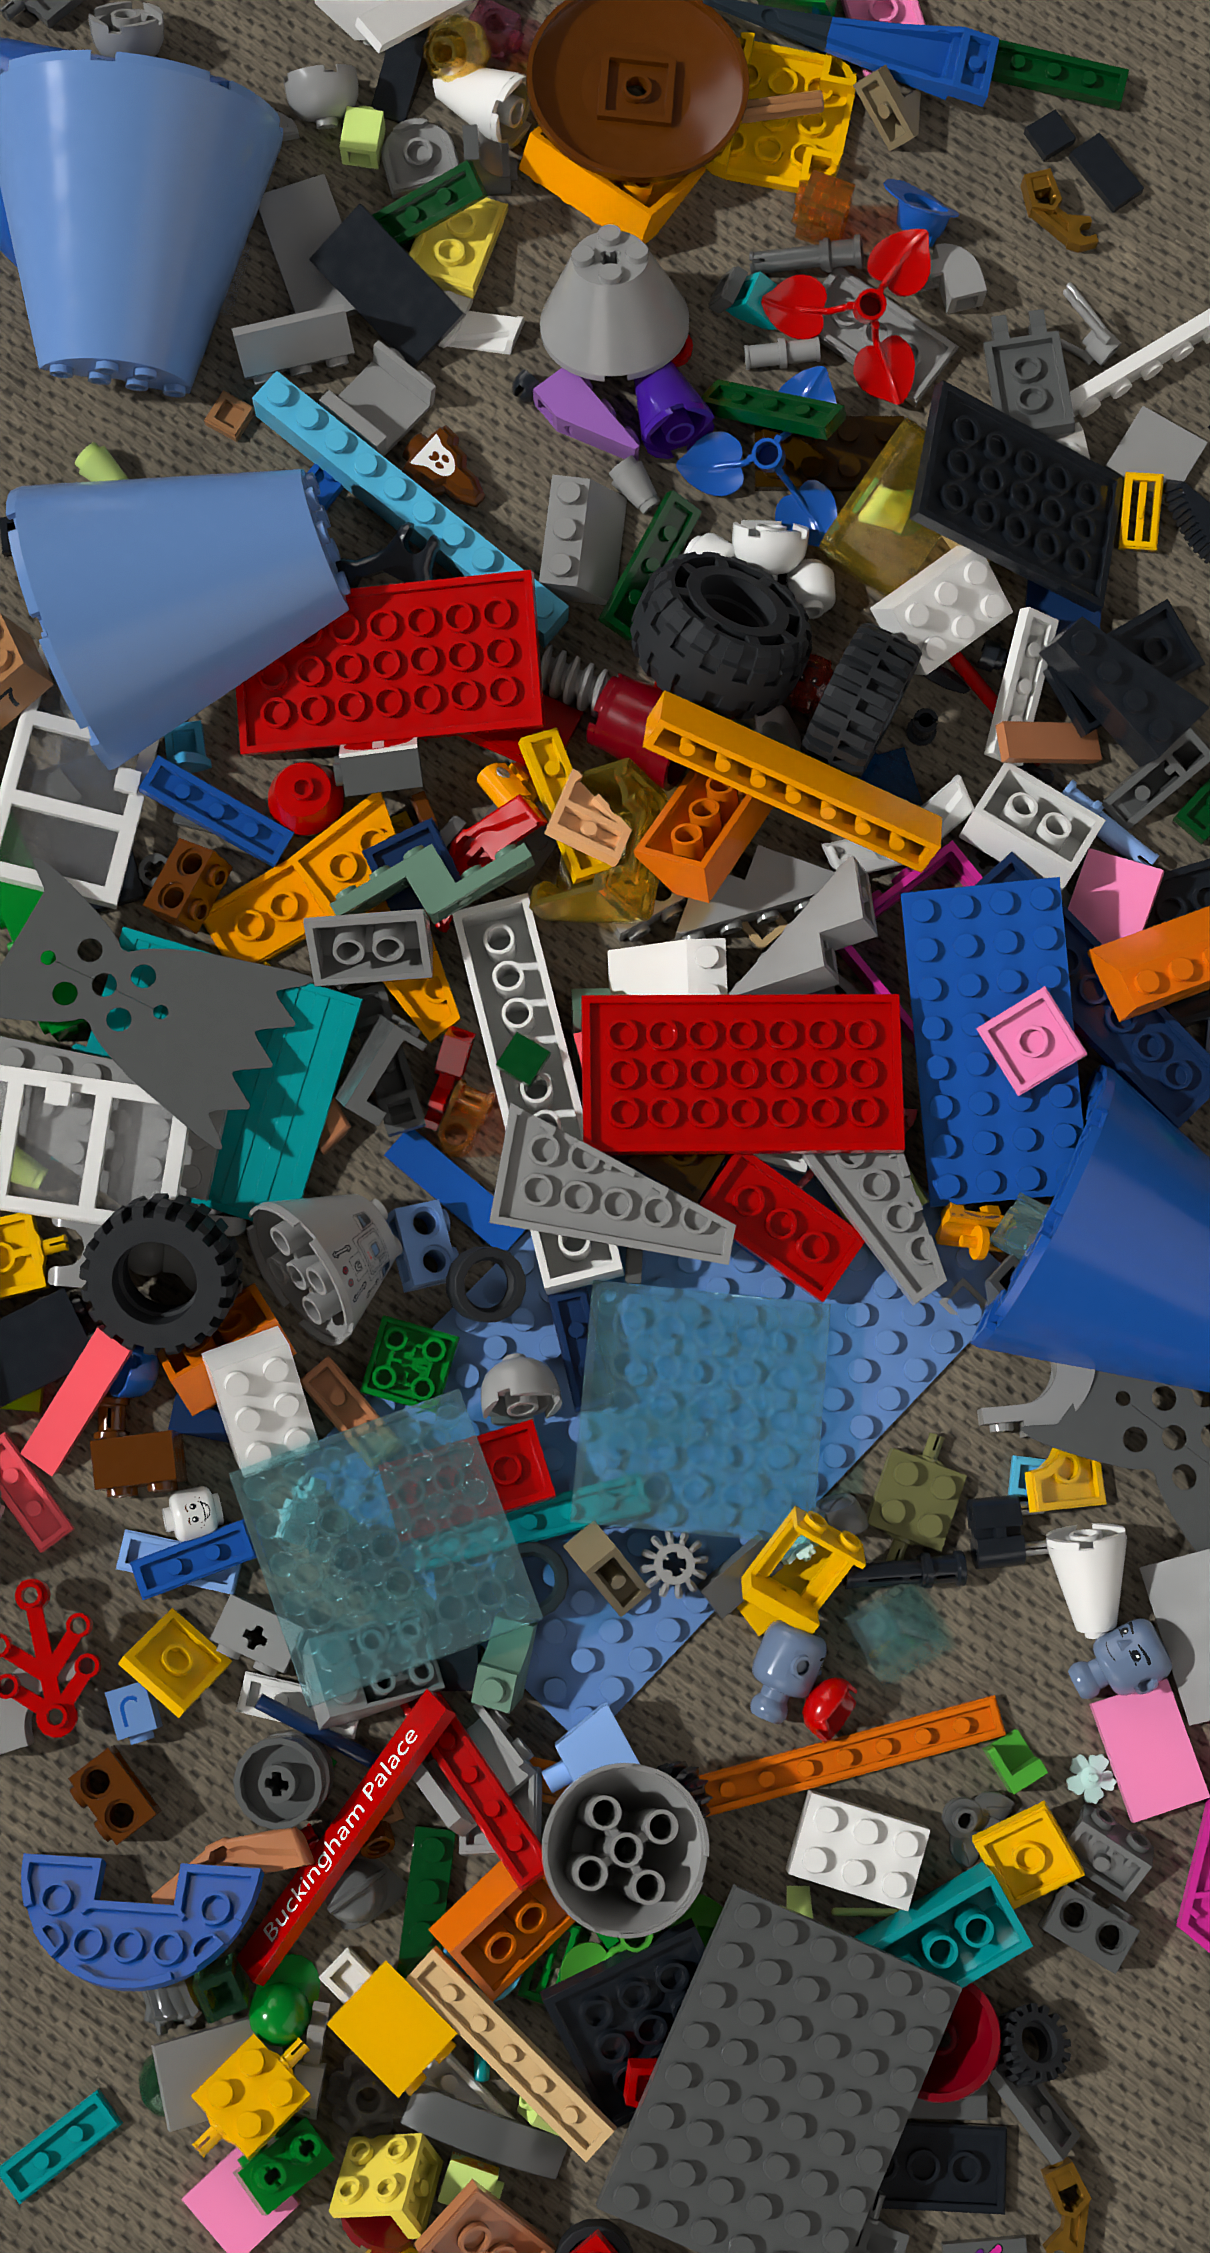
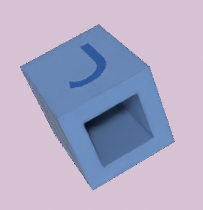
M137 1682L105 1692L117 1740L129 1737L130 1743L133 1745L155 1738L153 1730L162 1727L163 1724L156 1699L148 1690Z

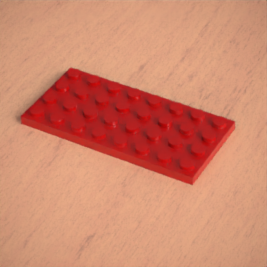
M521 570L350 589L351 593L345 595L349 607L347 612L236 687L240 754L243 756L337 748L343 744L417 737V740L545 727L534 572L532 570Z
M899 994L582 995L583 1142L606 1155L903 1153L905 1151Z

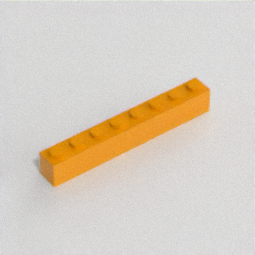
M664 690L647 718L643 748L920 873L941 848V816Z

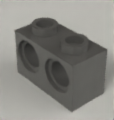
M1075 1881L1072 1888L1068 1885L1058 1888L1038 1926L1116 1975L1140 1930L1129 1924L1133 1916L1112 1903L1107 1910L1093 1902L1097 1894ZM1073 1902L1079 1903L1082 1910L1080 1918L1074 1923H1065L1063 1918L1065 1907ZM1106 1925H1115L1117 1930L1115 1941L1110 1945H1101L1099 1941L1100 1930Z

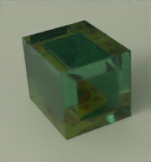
M234 1952L214 1960L204 1969L194 1974L192 1988L208 2024L248 2008L250 1988Z

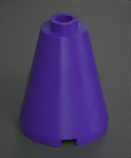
M672 361L651 374L634 379L642 442L650 455L655 458H674L672 450L687 446V451H689L697 440L714 431L712 410Z

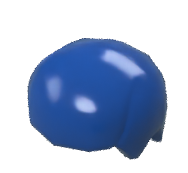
M137 1345L109 1389L112 1397L135 1398L144 1396L156 1385L159 1374L157 1355L144 1354V1347Z

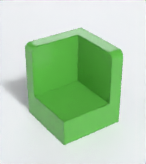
M1017 1729L1011 1730L1005 1736L1000 1737L983 1748L984 1753L1006 1789L1012 1794H1016L1048 1773L1040 1758L1033 1755Z

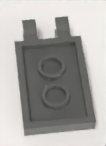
M1044 309L1029 311V335L1014 338L1009 337L1006 315L991 317L992 341L983 342L992 406L1046 436L1075 432V419L1059 330L1047 332Z

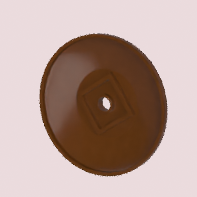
M564 0L546 17L533 39L527 61L526 86L531 110L537 123L550 142L563 155L586 170L600 176L625 182L651 183L672 180L694 172L711 162L727 147L737 133L745 114L749 95V72L744 51L733 30L711 6L704 4L702 0ZM637 85L642 87L646 93L642 96H633L627 91V88Z

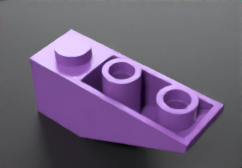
M561 368L533 389L534 405L557 432L622 459L633 455L637 461L639 460L640 441L630 427L626 426L624 428L618 422L612 405L606 399L600 400L592 391L593 386L589 379L577 376Z

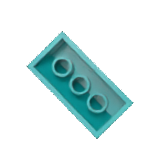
M983 1861L912 1902L908 1911L899 1910L854 1937L951 1980L962 1988L1033 1947L996 1877Z

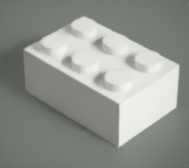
M964 546L954 547L870 608L879 627L918 645L922 656L914 673L917 675H928L1013 613L987 559Z
M1004 763L973 810L959 838L999 862L1009 853L1013 852L1038 879L1060 877L1062 892L1106 820L1012 763Z
M278 1326L201 1353L234 1458L244 1477L321 1449L289 1343Z
M808 1789L785 1869L789 1875L908 1911L930 1829L922 1824Z

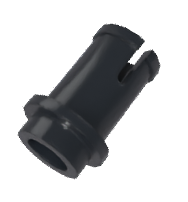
M922 708L915 713L914 718L911 719L906 728V736L911 743L917 746H926L935 739L938 724L936 723L938 721L936 712L929 708Z

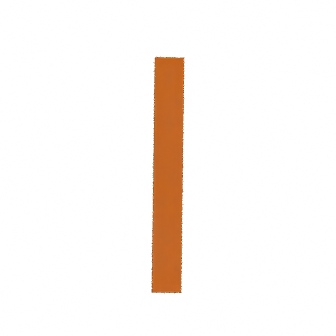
M995 1695L983 1697L836 1737L827 1743L822 1741L700 1774L699 1779L709 1780L704 1788L705 1792L713 1797L706 1803L710 1814L706 1817L1005 1736L1006 1732Z

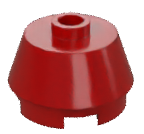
M311 761L297 762L282 769L273 779L268 791V807L276 823L297 835H314L325 831L336 822L344 805V790L342 786H336L334 772L322 764Z

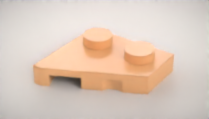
M572 769L544 834L615 868L621 858L632 829L620 816L615 815L611 811L609 804L600 794L594 797L582 784L581 779L583 776L581 773Z

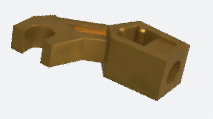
M1051 168L1024 174L1020 187L1028 218H1032L1065 245L1068 250L1079 253L1095 249L1099 242L1097 234L1084 236L1080 232L1090 229L1092 224L1091 216L1068 215L1059 208L1062 197ZM1048 197L1050 204L1038 203V199Z
M1065 2157L1061 2162L1040 2169L1054 2206L1059 2214L1062 2215L1060 2227L1042 2244L1046 2253H1054L1058 2250L1064 2253H1083L1089 2202L1092 2198L1072 2160L1069 2157ZM1076 2184L1078 2195L1074 2200L1070 2201V2205L1067 2207L1058 2192Z

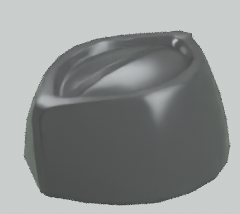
M840 1493L818 1500L813 1508V1511L821 1515L828 1525L841 1532L846 1530L856 1535L865 1531L869 1526L863 1508L850 1493Z

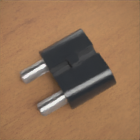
M1016 1494L968 1499L966 1507L968 1529H971L972 1534L970 1549L975 1569L1024 1565L1026 1556L1048 1554L1047 1548L1027 1549L1046 1547L1047 1541L1025 1542L1024 1535H1021L1020 1525H1023L1022 1516L1043 1514L1045 1511L1030 1513L1029 1509L1021 1510V1508H1029L1028 1501L1020 1502Z

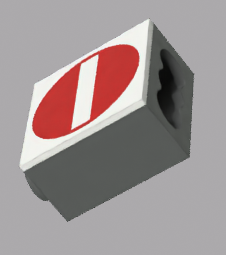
M417 737L340 745L339 756H334L335 763H333L336 786H344L345 797L423 787V773Z

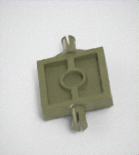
M929 1433L922 1455H911L895 1448L889 1449L867 1513L869 1526L880 1529L890 1538H893L885 1561L903 1560L908 1544L923 1545L942 1552L967 1475L948 1469L940 1461H937L943 1441L945 1440L942 1436Z

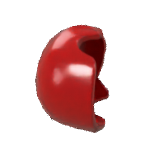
M840 1677L828 1678L818 1683L806 1697L802 1711L805 1726L824 1743L829 1742L838 1733L856 1705V1700L849 1691L857 1694V1690L847 1680Z

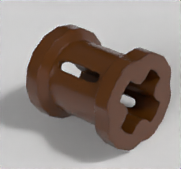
M104 1398L98 1407V1431L94 1432V1439L130 1436V1432L126 1431V1406L130 1405V1398Z

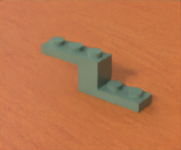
M525 843L517 847L515 844H511L497 852L494 856L496 859L484 867L478 864L466 870L461 875L462 880L455 883L432 844L427 847L419 845L405 853L403 856L404 860L395 866L385 865L375 870L369 876L370 880L359 887L352 885L340 891L335 896L336 901L330 903V906L336 915L362 914L411 886L435 925L533 867L535 863Z

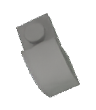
M935 244L931 258L930 275L925 286L919 292L939 288L947 314L982 306L987 293V287L980 265L975 257L957 245Z

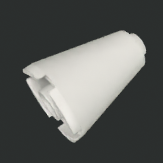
M447 63L435 73L433 88L438 100L469 125L477 124L479 131L488 139L499 143H508L509 149H513L520 143L532 124L526 121L531 109L527 94L526 74L456 63Z
M1092 1523V1529L1076 1530L1077 1525L1057 1528L1046 1534V1547L1073 1623L1078 1632L1085 1633L1086 1638L1098 1639L1117 1627L1127 1544L1125 1528L1108 1523Z

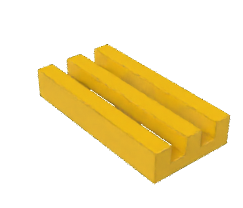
M1125 473L1118 543L1119 550L1157 551L1164 474ZM1133 481H1139L1134 541L1127 540L1132 483ZM1147 482H1155L1149 542L1142 541Z

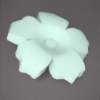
M800 1535L781 1561L784 1565H790L796 1558L807 1562L816 1553L814 1547L819 1544Z
M1081 1754L1072 1758L1070 1771L1077 1775L1066 1779L1068 1790L1073 1791L1076 1795H1081L1084 1792L1086 1803L1097 1804L1098 1800L1104 1796L1102 1789L1113 1791L1114 1785L1117 1783L1113 1778L1112 1771H1104L1109 1760L1103 1754L1097 1756L1090 1755L1088 1761Z

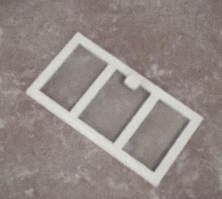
M39 644L38 652L54 685L21 712L0 787V881L44 892V887L33 863V858L36 857L57 870L88 903L117 909L146 796L139 792V786L155 761L160 739L121 766L108 770L90 745L89 739L91 737L88 727L80 729L50 669L41 644Z
M0 1065V1210L102 1225L122 1205L127 1206L133 1199L145 1196L149 1200L155 1193H168L169 1200H175L180 1194L190 1129L138 1085Z

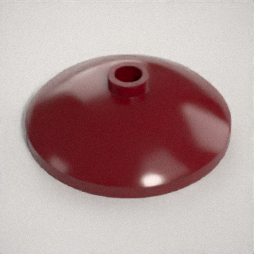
M973 1983L962 1988L945 2029L950 2034L951 2041L946 2047L938 2046L917 2096L918 2099L933 2103H950L962 2100L978 2091L988 2081L996 2068L1002 2043L999 2019L991 2001Z

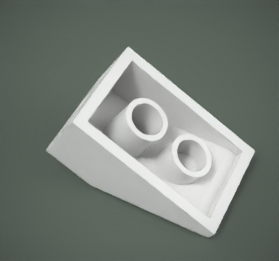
M725 938L684 939L608 950V976L611 995H728Z

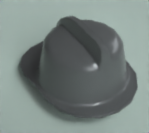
M359 1851L326 1897L327 1910L340 1921L343 1929H357L368 1924L393 1906L404 1895L408 1884L378 1858L369 1859L361 1856Z

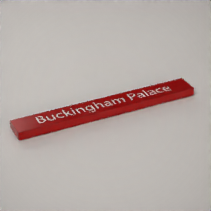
M429 1689L425 1690L311 1851L315 1864L299 1868L236 1957L253 1983L261 1986L266 1984L456 1715L437 1693Z

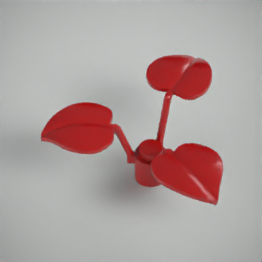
M909 229L894 233L881 240L873 248L868 258L867 270L869 275L875 280L880 281L881 284L877 289L869 288L862 291L854 302L823 308L827 301V293L824 286L810 275H794L783 280L762 297L761 304L766 316L773 326L784 335L793 339L803 340L811 339L821 333L824 326L823 315L853 311L857 321L862 324L871 325L872 341L874 344L862 348L856 355L853 374L858 386L875 398L894 405L902 404L907 398L914 381V354L907 341L898 335H891L880 342V324L878 320L884 314L887 306L886 298L883 294L886 287L896 296L907 297L919 292L928 281L931 270L929 233L925 229Z

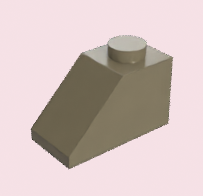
M594 1520L563 1545L565 1550L620 1617L625 1615L652 1592Z

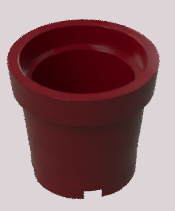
M618 673V677L613 676L610 678L598 697L593 709L598 712L597 723L595 725L589 722L587 742L645 773L646 779L665 791H670L681 780L687 767L643 748L647 718L664 691L657 686Z

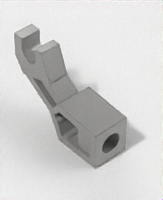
M314 2001L312 2017L306 2039V2045L310 2051L304 2055V2059H301L296 2064L294 2071L296 2079L311 2094L312 2098L294 2116L315 2120L317 2117L327 2064L322 2063L321 2060L328 2027L326 2023L329 2021L330 2003Z

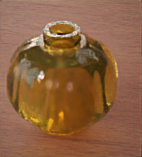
M454 13L447 15L442 20H436L427 31L426 41L423 44L422 53L430 75L435 80L441 79L449 83L457 78L467 76L480 68H487V63L491 58V46L487 41L486 32L479 22L470 20L466 15ZM463 65L459 72L451 76L445 75L440 71L441 68H454Z

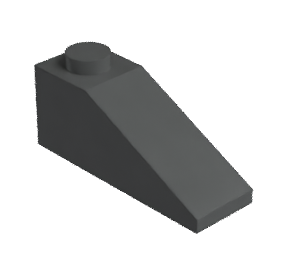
M1192 725L1159 758L1142 767L1138 766L1102 801V806L1120 826L1128 831L1210 762V743Z

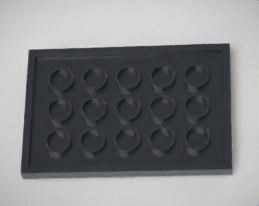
M943 380L934 386L909 519L1095 613L1104 607L1124 477Z

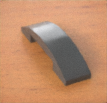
M384 983L346 993L363 999L355 1025L361 1044L379 1014L389 1020L393 1016ZM401 1043L374 1088L379 1107L386 1112L383 1121L388 1137L426 1126Z
M424 2083L409 2097L400 2121L405 2126L463 2151L511 2168L551 2179L557 2178L568 2144L558 2135L457 2099L454 2094Z

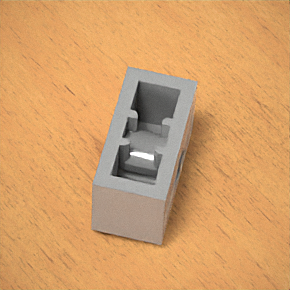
M230 1594L210 1640L219 1644L216 1651L236 1660L242 1654L255 1660L253 1668L275 1677L277 1671L281 1673L288 1672L308 1627L237 1594ZM261 1626L263 1628L262 1636L268 1640L266 1644L261 1643L254 1648L251 1646L253 1639L247 1636L249 1630L254 1631Z

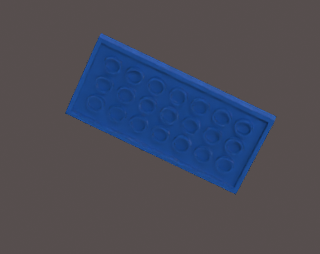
M1060 877L901 893L930 1207L946 1206L950 1202L960 1205L1055 1196L1084 1129L1077 1061L1020 1096H1017L976 1028L1041 988L1046 987L1074 1032Z

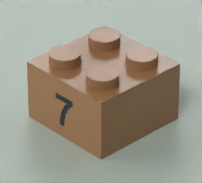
M0 613V730H2L52 687L54 683L31 635Z

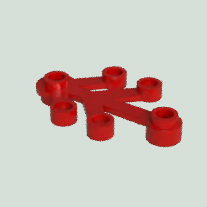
M27 1579L22 1581L16 1588L15 1600L17 1605L27 1613L35 1657L13 1644L9 1635L0 1633V1638L4 1639L6 1643V1648L0 1653V1658H5L40 1680L44 1698L22 1686L19 1677L12 1673L0 1675V1698H12L36 1713L37 1725L45 1735L55 1738L69 1734L75 1728L78 1721V1711L75 1703L89 1680L98 1675L101 1670V1660L97 1655L93 1653L80 1655L74 1664L76 1673L61 1693L58 1676L81 1639L92 1631L93 1622L90 1616L85 1613L72 1614L66 1622L67 1631L53 1652L44 1613V1607L50 1601V1589L40 1579ZM30 1587L35 1588L38 1593L37 1599L33 1603H28L24 1598L25 1591ZM79 1617L83 1618L86 1622V1629L80 1634L76 1633L73 1629V1622ZM85 1658H91L95 1663V1668L90 1674L84 1673L81 1669L82 1661ZM6 1678H10L14 1682V1689L10 1694L4 1693L1 1689V1683ZM55 1708L63 1713V1720L58 1725L53 1724L49 1717L50 1712Z

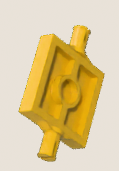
M16 1213L0 1217V1300L49 1289L46 1271L47 1255L69 1251V1244L66 1243L68 1242L67 1236L63 1234L62 1236L43 1240L38 1232L35 1215Z
M253 2033L191 2095L195 2103L206 2113L211 2125L192 2143V2146L203 2158L223 2139L235 2145L250 2161L312 2098L311 2094L296 2079L292 2069L310 2051L305 2043L303 2044V2041L298 2037L280 2056L278 2053L269 2050Z

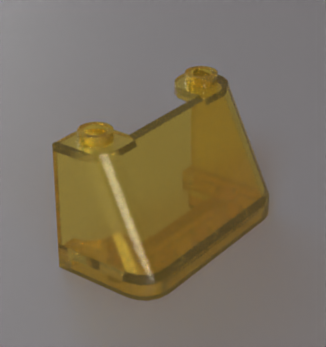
M906 418L897 428L819 545L820 552L824 558L883 598L918 574L919 568L942 537V535L909 519L926 433L925 429L909 418Z
M628 757L580 772L583 776L581 779L582 784L594 797L600 794L609 804L611 811L615 815L620 816L632 829L619 862L615 867L609 868V871L597 873L592 879L573 884L561 854L556 884L543 881L537 883L532 890L529 909L541 919L564 922L637 924L648 921L652 917L659 879L635 857L634 849L669 800L665 792Z

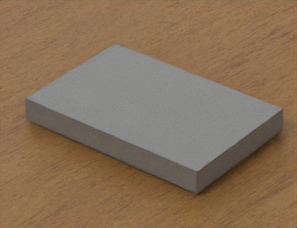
M249 2017L151 2045L168 2131L172 2132L208 2121L206 2113L195 2103L191 2095L254 2033L251 2029ZM261 2041L269 2050L278 2053L280 2056L283 2054L282 2047L270 2046Z

